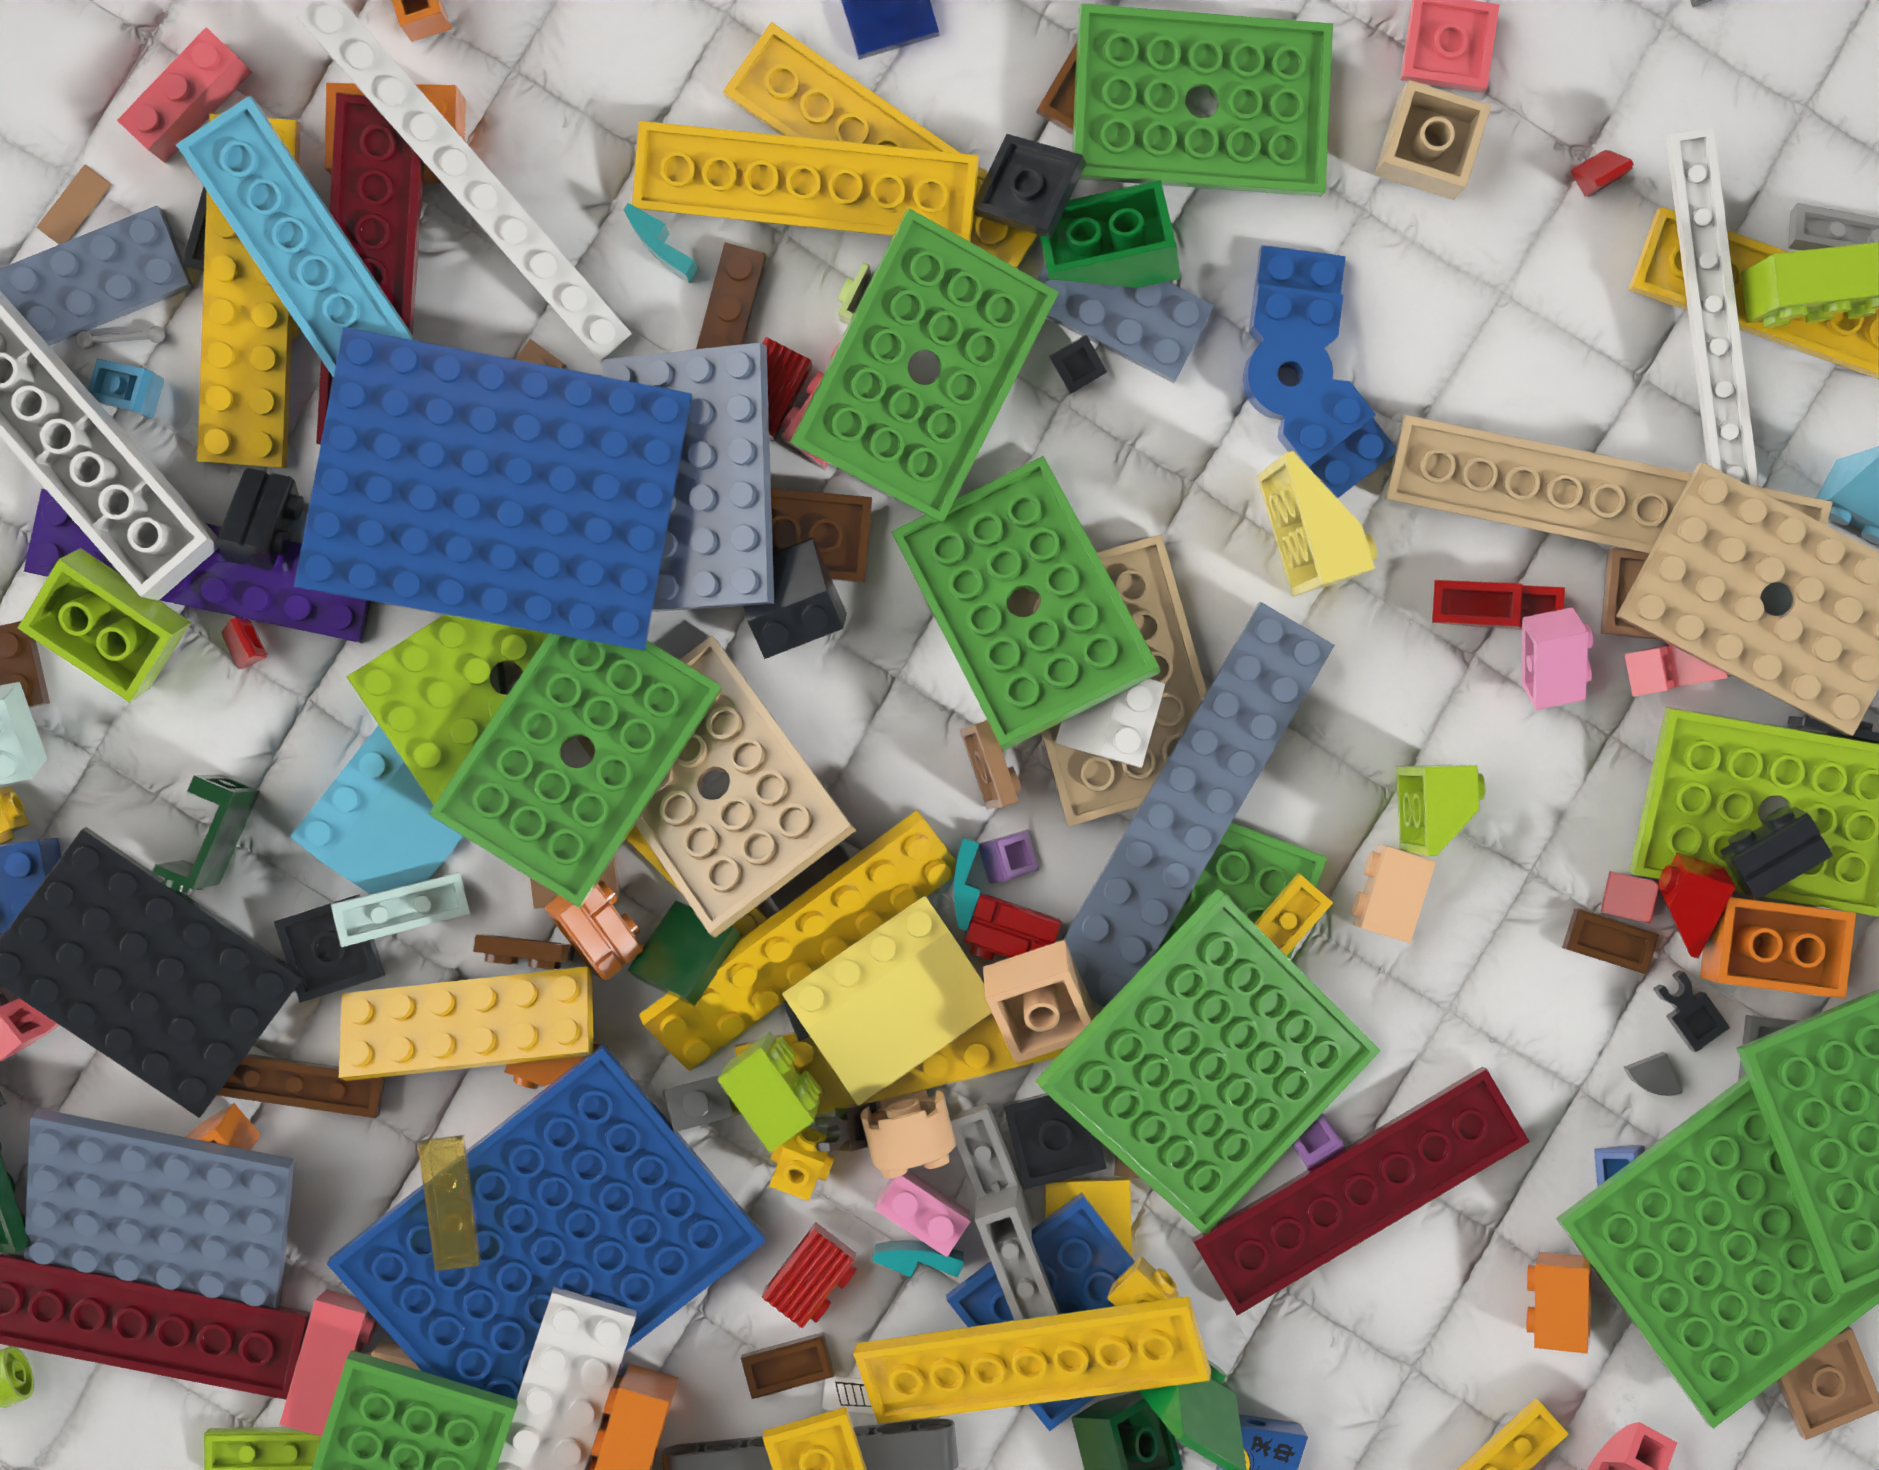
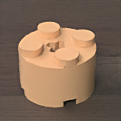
M925 1089L880 1100L882 1108L873 1114L871 1113L870 1106L861 1112L860 1116L872 1163L875 1168L881 1170L883 1178L899 1177L905 1174L908 1168L924 1165L927 1169H933L949 1163L948 1153L955 1148L956 1141L943 1092L936 1090V1097H928L927 1090Z

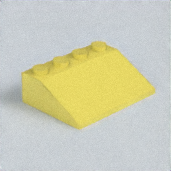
M1293 451L1284 453L1257 475L1292 596L1341 583L1375 569L1373 560L1377 559V550L1371 534L1365 535L1361 523Z
M926 896L920 898L782 993L858 1106L993 1014L985 999L984 982Z

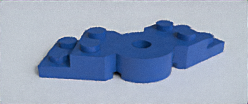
M1262 245L1258 255L1249 325L1250 335L1260 344L1246 362L1243 373L1244 390L1249 402L1259 413L1269 418L1281 420L1278 440L1288 452L1293 451L1338 499L1395 455L1397 449L1373 417L1376 414L1350 381L1333 379L1332 362L1325 350L1339 335L1343 303L1341 290L1346 256ZM1289 367L1293 369L1297 374V384L1295 386L1282 384L1278 378L1279 368Z

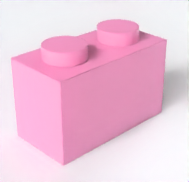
M1573 607L1527 616L1522 619V687L1536 710L1586 700V684L1592 679L1591 666L1587 656L1588 648L1593 646V635L1589 624L1581 621Z
M909 1170L899 1177L890 1178L876 1199L875 1210L945 1257H948L971 1222L969 1210Z

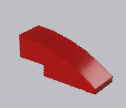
M1434 580L1432 623L1522 630L1523 617L1564 609L1565 587Z

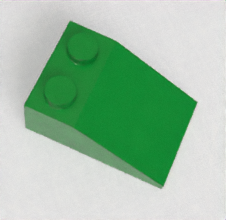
M1161 180L1071 199L1068 201L1052 237L1048 238L1040 235L1048 278L1051 280L1140 288L1180 279L1177 245Z
M1208 1360L1211 1368L1210 1381L1138 1390L1180 1443L1224 1470H1247L1236 1394L1224 1381L1227 1374L1216 1364Z

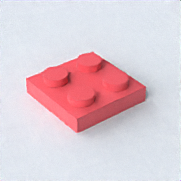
M1412 0L1400 81L1408 82L1412 80L1421 84L1484 93L1488 86L1500 4L1474 0Z

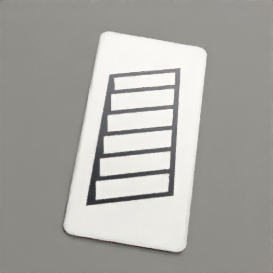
M840 1376L825 1379L823 1409L836 1410L847 1406L848 1412L874 1414L862 1379Z

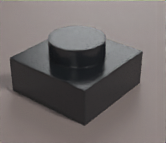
M1083 335L1049 355L1052 364L1070 394L1107 373L1087 335Z

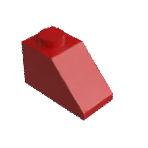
M1677 852L1671 865L1665 866L1661 872L1659 890L1689 955L1699 959L1736 886L1725 867Z

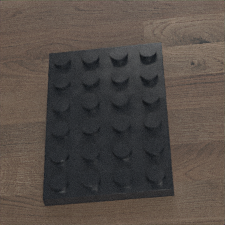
M88 827L82 828L0 939V986L200 1118L296 989L304 975L183 892L164 885V879L152 873L151 870Z

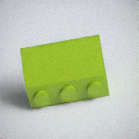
M1478 765L1396 766L1399 850L1424 856H1437L1480 810L1479 800H1483L1485 797V780L1482 773L1478 774Z

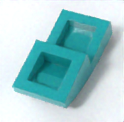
M627 203L624 212L643 244L665 267L686 282L691 283L698 267L692 258L665 244L670 234L665 223Z
M963 837L955 868L954 906L958 928L967 931L981 888L966 883L979 842Z
M887 1241L875 1244L872 1252V1261L909 1277H912L917 1263L921 1262L958 1278L964 1264V1252L952 1249L948 1257H945L923 1241Z

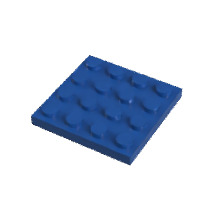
M1081 1192L1032 1229V1241L1061 1314L1115 1307L1107 1298L1110 1288L1136 1262ZM991 1261L946 1294L947 1302L967 1327L1015 1321ZM1096 1396L1029 1404V1406L1050 1432Z

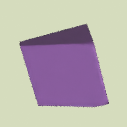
M1028 830L979 844L986 875L991 884L1005 882L1039 870Z
M1323 1113L1292 1144L1308 1170L1345 1149L1342 1141Z

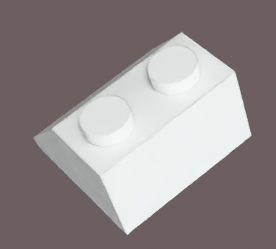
M1147 679L1061 722L1055 744L1134 767H1142L1165 683Z

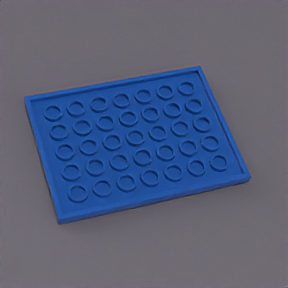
M343 327L294 587L645 651L692 393Z
M601 1044L592 1054L583 1058L328 1259L327 1265L422 1372L516 1400L553 1287L636 1310V1319L624 1351L626 1352L764 1244L766 1237L678 1131H673L672 1124L604 1044Z

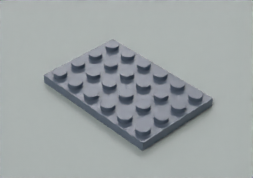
M759 342L603 359L604 377L692 393L653 612L774 604L767 346Z
M37 1108L30 1116L25 1232L29 1237L31 1246L24 1249V1259L34 1260L39 1264H54L75 1268L83 1273L95 1272L116 1276L124 1281L136 1280L156 1284L165 1289L177 1288L202 1293L210 1298L223 1297L243 1301L250 1306L264 1305L276 1308L280 1305L282 1298L295 1159Z

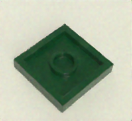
M675 900L643 946V951L636 956L627 970L635 978L695 1006L717 974L719 967L742 937V934L731 925L717 937H713L706 930L692 907Z

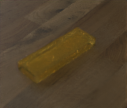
M464 1135L420 1140L418 1150L435 1271L479 1266L481 1258Z

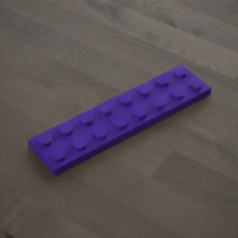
M41 488L23 572L48 577L58 559L82 548L119 573L46 489ZM207 524L218 537L222 526ZM290 541L287 554L284 557L278 556L275 566L271 571L252 567L250 564L242 565L227 562L222 558L218 548L160 599V601L359 643H362L371 602L294 587L302 543Z

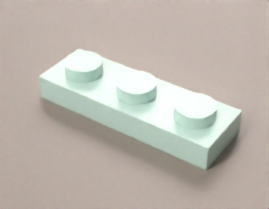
M460 872L330 904L341 947L470 914Z

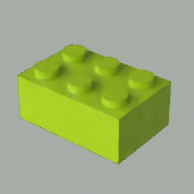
M1879 242L1775 253L1741 272L1747 323L1763 321V328H1773L1788 325L1791 323L1790 319L1805 317L1806 323H1818L1833 319V314L1844 312L1848 313L1849 319L1876 314L1875 310L1879 309Z
M80 548L58 559L19 624L18 629L130 703L151 688L191 622L161 601L141 597L122 575Z
M771 1031L729 1060L717 1079L769 1153L814 1122L820 1103L818 1094L821 1092L818 1084L808 1071L801 1074L793 1062L796 1055L784 1037L780 1036L776 1039Z

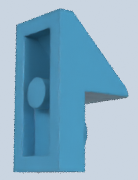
M97 358L88 391L101 405L123 409L152 419L162 391L164 378L144 368Z

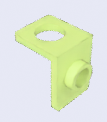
M863 262L855 280L850 277L847 278L838 297V301L843 303L838 312L839 321L846 325H849L854 315L851 311L870 275V265Z

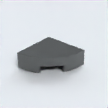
M1665 1052L1657 1053L1624 1067L1627 1075L1633 1082L1651 1093L1661 1096H1673L1683 1093L1669 1056Z

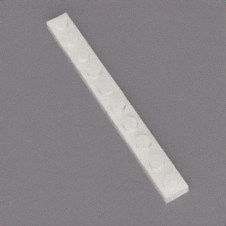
M313 0L296 15L297 19L600 362L632 334L342 0Z
M1714 126L1672 133L1666 136L1707 464L1747 485L1759 487Z

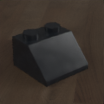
M813 537L774 552V604L743 606L747 622L764 659L844 629L847 615Z

